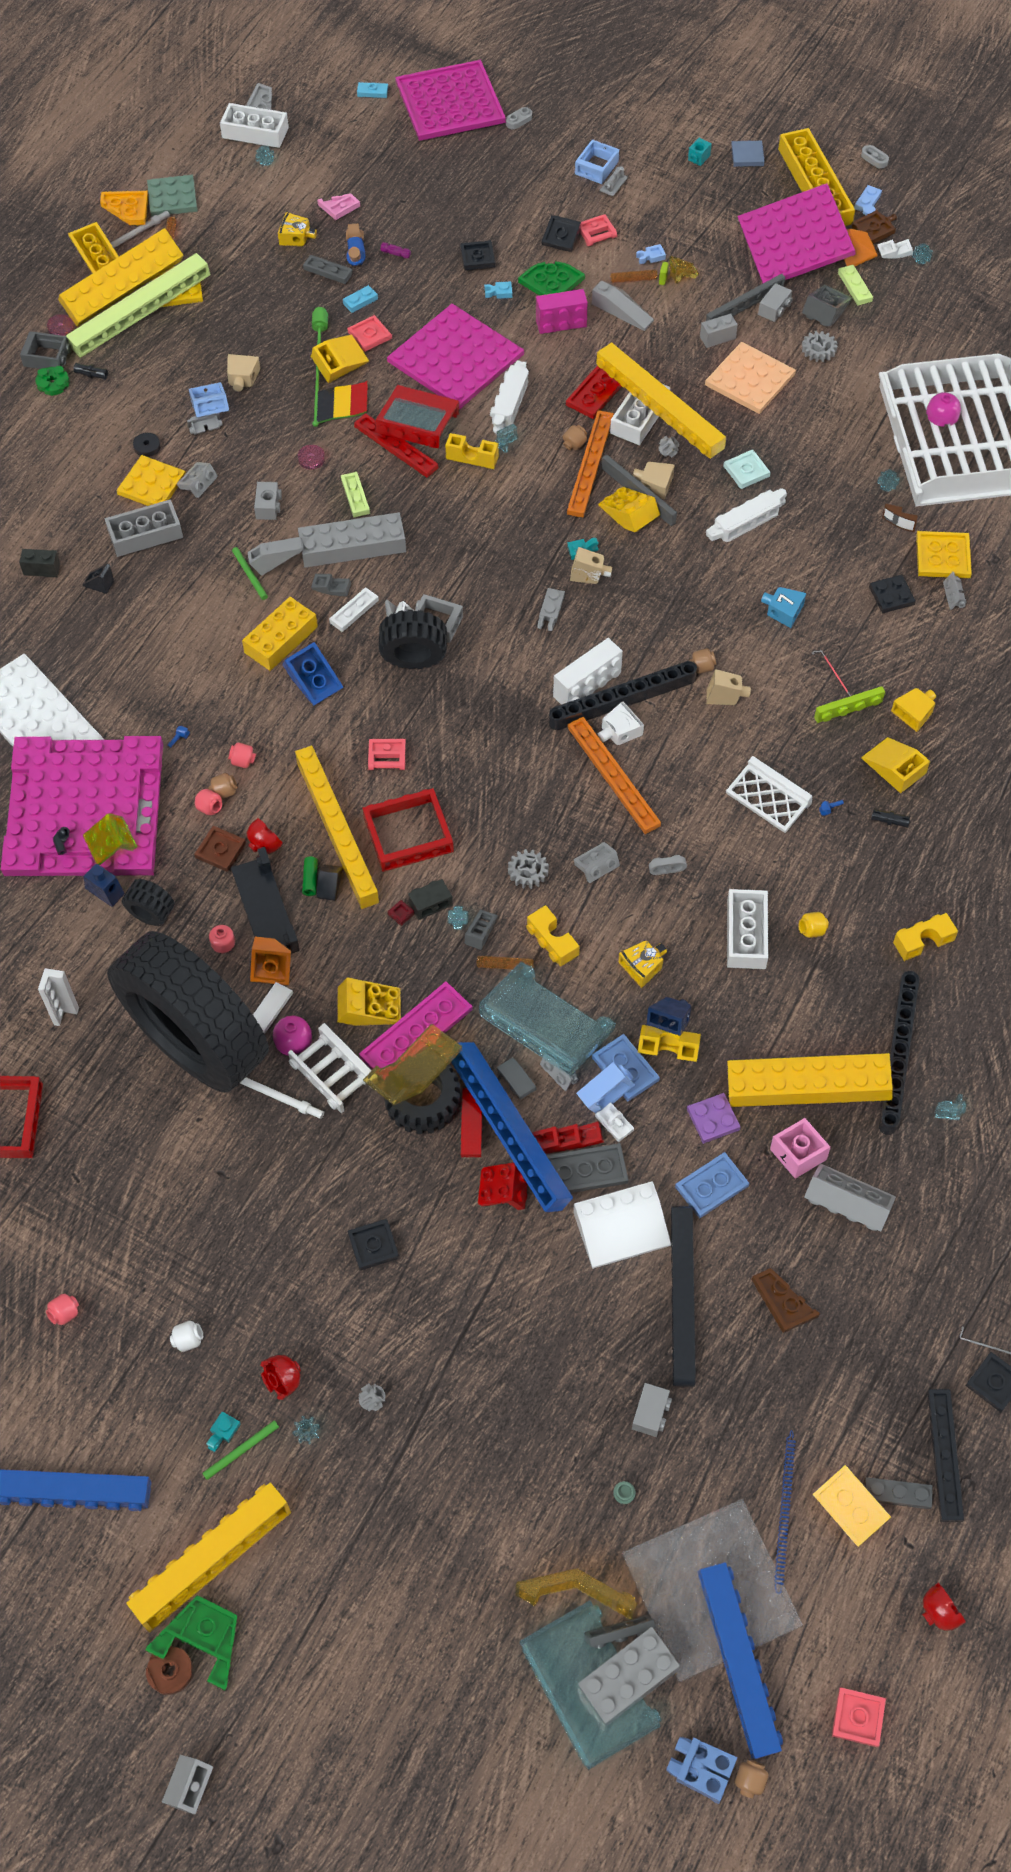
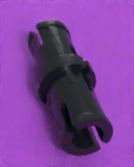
M75 363L74 373L104 380L108 377L107 369L97 368L91 364L88 366Z
M874 808L871 820L884 822L890 826L893 824L908 828L911 816Z

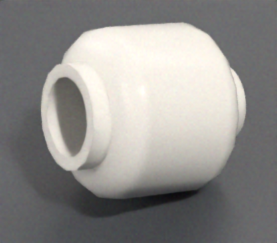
M186 1321L174 1326L170 1342L174 1348L177 1347L181 1352H186L200 1345L203 1339V1332L198 1323Z

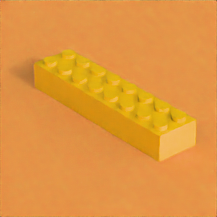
M806 128L780 134L778 150L800 190L804 192L827 183L844 225H852L855 209L810 129Z
M164 228L61 293L58 300L75 325L79 327L181 262L184 255Z
M889 1053L728 1061L729 1102L731 1107L892 1100L893 1089Z
M271 1482L268 1485L263 1484L255 1491L256 1495L250 1500L245 1499L237 1507L238 1510L232 1515L227 1514L219 1522L220 1525L214 1530L209 1529L201 1537L202 1540L196 1545L191 1544L184 1550L182 1557L178 1560L174 1559L166 1565L164 1572L151 1577L146 1587L142 1590L138 1589L130 1595L129 1601L126 1604L149 1633L291 1514L287 1502Z

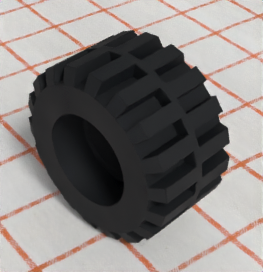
M135 879L121 900L125 909L132 916L153 926L163 925L175 906L174 900L166 890L145 879Z

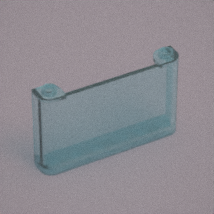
M522 961L479 1004V1013L485 1020L568 1075H573L614 1031L616 1026L615 1022L604 1016L594 1021L535 982L534 969Z
M591 1600L519 1641V1645L587 1771L661 1727L659 1722L662 1721L655 1708L651 1710L642 1699L606 1726L579 1687L578 1683L617 1654L612 1642L606 1643L607 1645L602 1648L590 1647L585 1642L584 1632L603 1627L600 1619L603 1617L599 1606L597 1604L593 1605Z

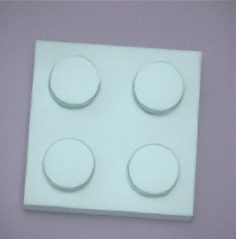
M753 450L724 462V468L741 489L770 477V471Z

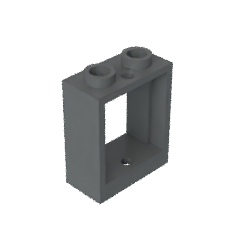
M29 331L20 354L23 367L37 369L56 366L63 367L66 364L67 354L71 351V345L68 343L67 336ZM38 347L59 350L56 358L35 355Z

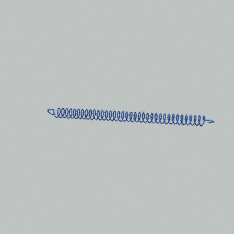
M786 1451V1454H787V1453H788V1454H791V1455H794V1454H795L794 1452H787V1451ZM786 1456V1457H785V1460H786L787 1457L793 1459V1458H792L793 1456ZM784 1465L785 1469L794 1470L793 1468H786V1465ZM784 1475V1477H783V1480H784V1481H786V1482H792V1480H785V1479H784L785 1477H787V1478H793L792 1476H785V1475ZM782 1489V1492H783V1493H785V1494H792L791 1492H784L783 1489ZM782 1499V1501H781V1504H782V1505H784V1506H791L790 1504H783V1503H782L783 1501H785V1502H791L790 1500H783V1499ZM781 1516L779 1519L781 1520L782 1517L788 1519V1518H790V1517H788V1516ZM781 1520L780 1522H786V1523H788L789 1521H788V1520ZM779 1522L780 1526H785V1527H788V1526H789V1525H787V1524H781V1523ZM787 1528L779 1529V1534L788 1535L786 1532H780V1530L788 1531ZM779 1536V1538L788 1539L787 1537ZM778 1548L777 1553H778L779 1550H781V1551H787V1550H786V1549H779V1548ZM778 1557L777 1559H783V1560H785L786 1558H784V1557ZM777 1561V1563H782V1564H785V1563H786V1562H783V1561ZM776 1573L775 1578H776L777 1575H779V1576H785V1575H784V1574H777V1573ZM775 1581L776 1584H780V1585H783V1584H784V1583H782V1582H776V1581Z

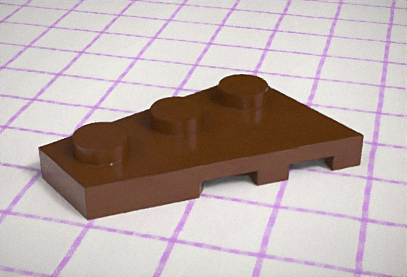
M771 1268L752 1277V1282L783 1333L819 1317L820 1313L816 1309L810 1308L805 1303L806 1300L801 1296H797L789 1288L790 1285Z

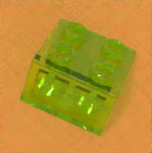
M108 813L83 834L88 848L98 865L105 862L120 848L130 851L137 848L135 840L122 816Z

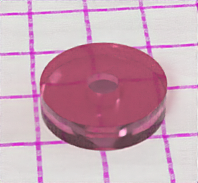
M55 315L47 322L50 334L66 336L74 330L73 321L67 315Z
M306 445L299 450L298 461L305 469H317L324 464L325 454L323 449L317 445Z

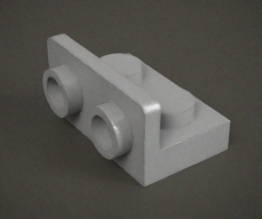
M196 462L177 485L180 489L191 490L194 496L199 498L218 476L210 463Z
M605 842L574 859L575 866L585 873L589 883L620 866L617 852Z

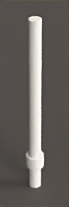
M247 1077L240 1083L295 1107L303 1114H311L320 1119L324 1115V1111L312 1107L311 1103L304 1100L302 1102Z

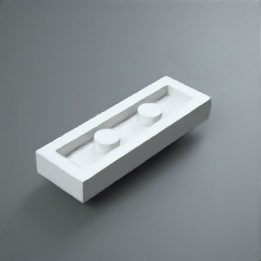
M365 587L329 618L330 623L343 632L379 601L378 596Z

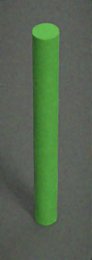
M238 547L233 548V554L262 600L267 599L266 592Z
M272 1421L202 1473L206 1480L274 1432L279 1426L275 1421Z

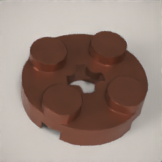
M170 1646L164 1660L151 1655L146 1667L148 1683L162 1695H172L182 1691L192 1679V1661L188 1654L178 1647ZM168 1664L171 1667L175 1666L172 1676L163 1674L166 1671L165 1666Z

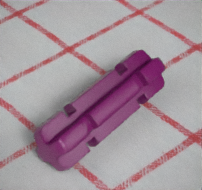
M385 242L380 247L382 252H388L389 254L402 256L407 259L411 254L409 249H403L392 244L389 245Z

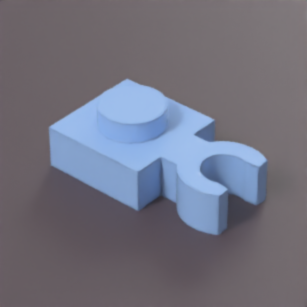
M661 244L647 247L646 251H637L636 258H639V264H644L648 260L650 263L666 260V254Z

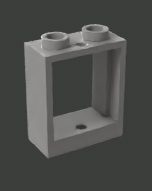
M423 594L421 600H418L416 603L415 611L422 610L424 612L425 608L450 615L445 625L447 627V642L450 643L463 618V606Z

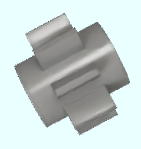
M665 436L660 440L658 448L663 456L667 457L670 455L672 458L678 453L679 443L673 436L670 438Z
M367 1384L361 1388L362 1392L359 1394V1403L364 1409L377 1411L383 1407L382 1403L385 1401V1392L380 1386Z

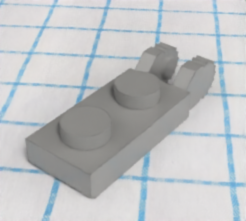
M547 589L537 625L539 629H542L544 620L550 621L548 623V630L553 631L563 603L565 591Z

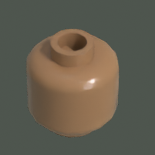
M580 425L570 426L563 434V445L568 450H579L587 441L586 430Z
M708 648L693 652V659H690V661L696 664L697 673L699 674L714 670V665H717L714 651H710Z
M227 773L212 778L211 786H209V790L218 793L221 799L234 795L238 788L233 775Z
M751 1759L740 1763L735 1778V1785L741 1789L740 1794L753 1798L754 1794L761 1795L764 1793L769 1777L768 1772L765 1770V1765Z

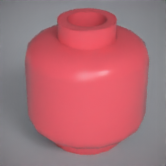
M237 742L234 746L231 745L228 759L234 766L248 768L249 764L254 763L256 754L253 753L252 746Z
M203 789L195 797V808L206 815H215L222 808L221 796L212 790Z
M217 925L210 931L209 941L214 951L227 953L232 950L235 945V937L230 927Z
M60 1294L48 1303L47 1317L53 1324L65 1325L77 1316L79 1303L74 1296L70 1297L67 1294Z

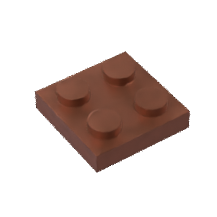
M212 826L194 855L196 859L228 872L245 846L246 840Z

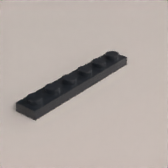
M929 1389L927 1394L940 1522H963L964 1514L950 1389Z

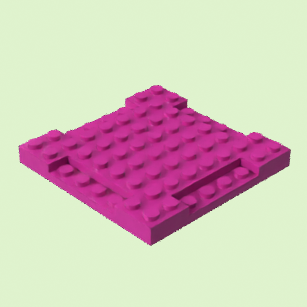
M124 736V740H52L51 737H14L11 765L13 774L7 833L4 836L1 861L3 875L84 876L95 864L100 865L115 876L154 875L163 754L161 736ZM139 799H144L145 801H152V808L144 807L141 811L144 817H151L150 824H142L140 827L141 833H137ZM61 827H67L70 830L69 837L64 844L67 850L64 855H58L53 843V837Z

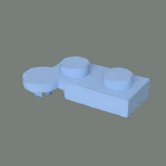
M868 185L855 203L854 209L863 211L864 215L874 212V205L881 196L882 190Z

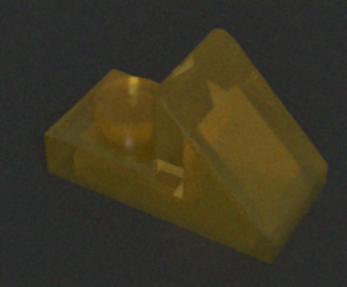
M673 256L669 257L670 275L676 284H678L683 276L696 278L699 275L693 263Z

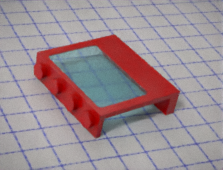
M397 385L376 418V433L439 449L440 435L451 417L457 418L459 415V400Z

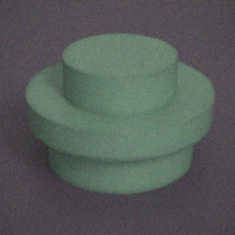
M626 1481L618 1483L613 1491L615 1500L621 1504L631 1503L635 1498L634 1486Z

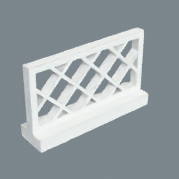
M754 756L750 758L748 765L726 790V794L784 833L788 831L802 812L812 804L811 794ZM750 771L755 775L756 780L745 781V775ZM768 783L771 790L760 791L759 784ZM757 784L758 792L747 793L746 785ZM744 786L745 793L736 794L733 790L735 787ZM774 793H783L786 800L775 801ZM761 795H772L773 802L762 803ZM759 796V803H749L748 797ZM789 803H797L801 807L796 811H790ZM786 804L787 812L777 813L776 805ZM773 806L774 813H764L763 807ZM788 816L789 821L783 826L778 822L777 817Z

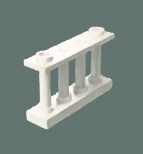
M324 1023L318 1028L319 1039L297 1056L292 1050L288 1052L289 1064L295 1070L299 1069L328 1099L327 1102L332 1109L335 1110L337 1108L342 1113L344 1112L342 1101L362 1084H367L372 1089L377 1084V1077ZM323 1045H329L332 1048V1052L309 1069L303 1061ZM341 1057L345 1061V1065L326 1081L322 1082L316 1074L336 1058L339 1059ZM354 1070L358 1074V1078L338 1095H335L329 1088L349 1071L352 1072Z

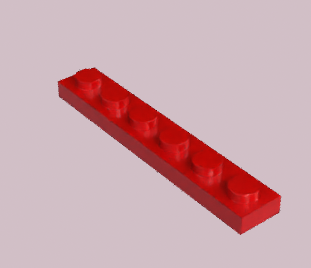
M366 413L354 422L356 429L426 478L438 469V463L405 440L376 433V420Z

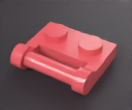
M605 214L581 222L579 232L585 239L588 247L592 246L593 243L617 237L616 229ZM607 230H608V232H605V233L599 234V235H597V236L591 237L592 235H595V234H598V233H601V232H604V231H607Z
M369 739L368 770H374V768H399L400 770H405L406 740ZM374 758H399V761H374Z

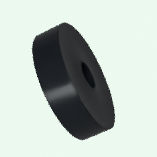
M153 433L139 434L133 440L134 451L139 456H154L161 447L159 438Z

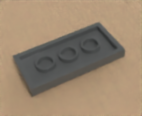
M620 1143L546 1155L570 1193L628 1184L629 1180Z

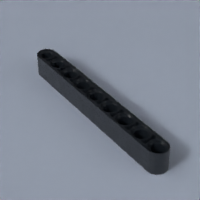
M686 661L553 707L549 711V726L553 730H561L567 728L569 723L581 717H584L587 721L610 713L621 702L630 706L690 685L695 682L697 666L692 661Z
M914 971L904 972L898 986L889 1049L892 1085H896L898 1089L892 1088V1100L882 1101L879 1129L885 1135H891L896 1132L901 1116L919 986V976ZM899 1032L904 1033L905 1036H901V1035H899L898 1033H899ZM895 1050H901L903 1053H897ZM893 1067H897L901 1071H896L893 1069ZM888 1103H894L896 1107H891ZM885 1121H891L893 1125H889Z
M671 1206L673 1386L695 1387L693 1207Z

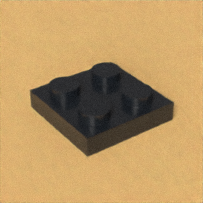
M551 215L541 241L542 245L572 252L581 228V222Z
M491 240L460 243L464 271L495 267Z
M903 575L871 582L869 585L882 614L915 605L916 600Z
M387 1219L348 1230L359 1271L399 1259Z
M990 1352L965 1386L1001 1413L1011 1400V1366L993 1352Z

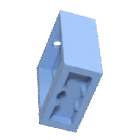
M591 140L575 162V174L603 184L619 162V149ZM594 155L608 162L604 167L590 163L589 160Z
M221 382L189 389L196 417L229 411L226 394Z
M612 1062L576 1094L587 1108L596 1114L610 1102L612 1104L634 1087L635 1084L631 1080L634 1077L622 1065L618 1066Z

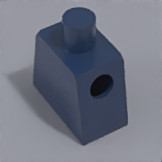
M95 864L84 875L85 889L111 907L125 895L116 876L98 864Z
M665 997L648 1007L646 1025L681 1036L690 1021L691 1005L684 999L676 1000Z

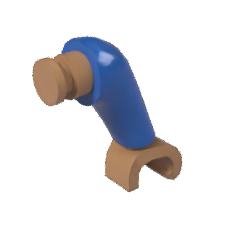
M348 224V229L346 230V242L348 243L346 258L352 266H359L365 261V248L362 241L364 240V231L359 229V224Z

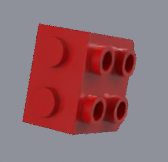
M514 1162L482 1168L478 1204L480 1206L508 1203L517 1210L525 1209L527 1182Z

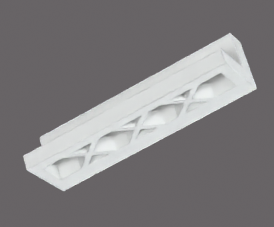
M45 968L38 990L53 1024L60 1026L63 1013L77 1014L79 1006L65 972Z

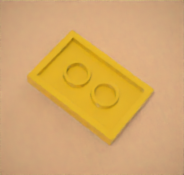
M846 1465L813 1493L814 1497L858 1547L891 1518Z

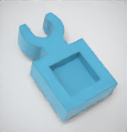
M495 282V286L490 284L484 285L486 298H490L493 295H496L497 299L512 298L511 282Z

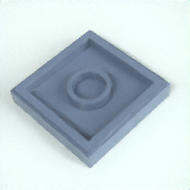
M762 141L731 142L733 167L764 166Z

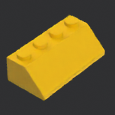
M97 222L68 233L69 238L92 274L119 257Z

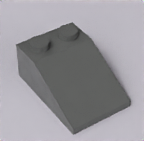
M823 285L808 295L802 313L808 319H815L821 325L828 327L838 320L853 297Z

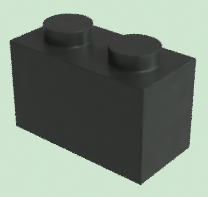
M22 549L19 561L25 576L58 577L61 565L58 553L55 550Z
M443 879L432 881L422 888H415L408 893L409 904L418 920L453 906L452 895Z

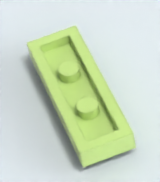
M854 265L839 268L838 274L856 304L862 305L872 302L873 296Z
M353 472L341 475V481L353 518L370 514L358 473Z

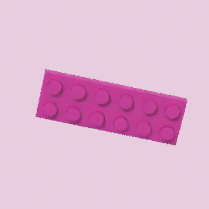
M444 982L360 1052L359 1058L385 1081L390 1069H396L395 1064L401 1061L403 1063L406 1057L411 1056V1058H415L416 1054H421L471 1012L473 1007L452 986Z

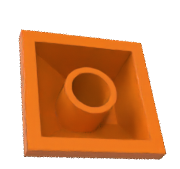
M847 229L856 255L843 259L846 266L854 265L855 267L878 256L867 232Z
M255 937L251 953L250 981L270 984L277 982L281 985H289L291 951L276 939Z

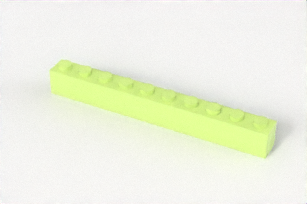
M197 253L67 334L71 349L80 358L210 276L208 264Z

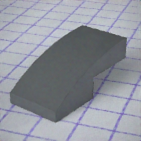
M315 574L311 588L324 594L347 597L351 581L350 579L333 578L332 574Z
M514 1058L497 1067L498 1073L506 1080L510 1089L520 1100L537 1090L527 1073Z

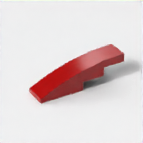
M462 1088L461 1157H481L482 1111L468 1088Z
M599 1122L583 1126L574 1124L559 1129L554 1126L532 1132L545 1154L604 1143Z

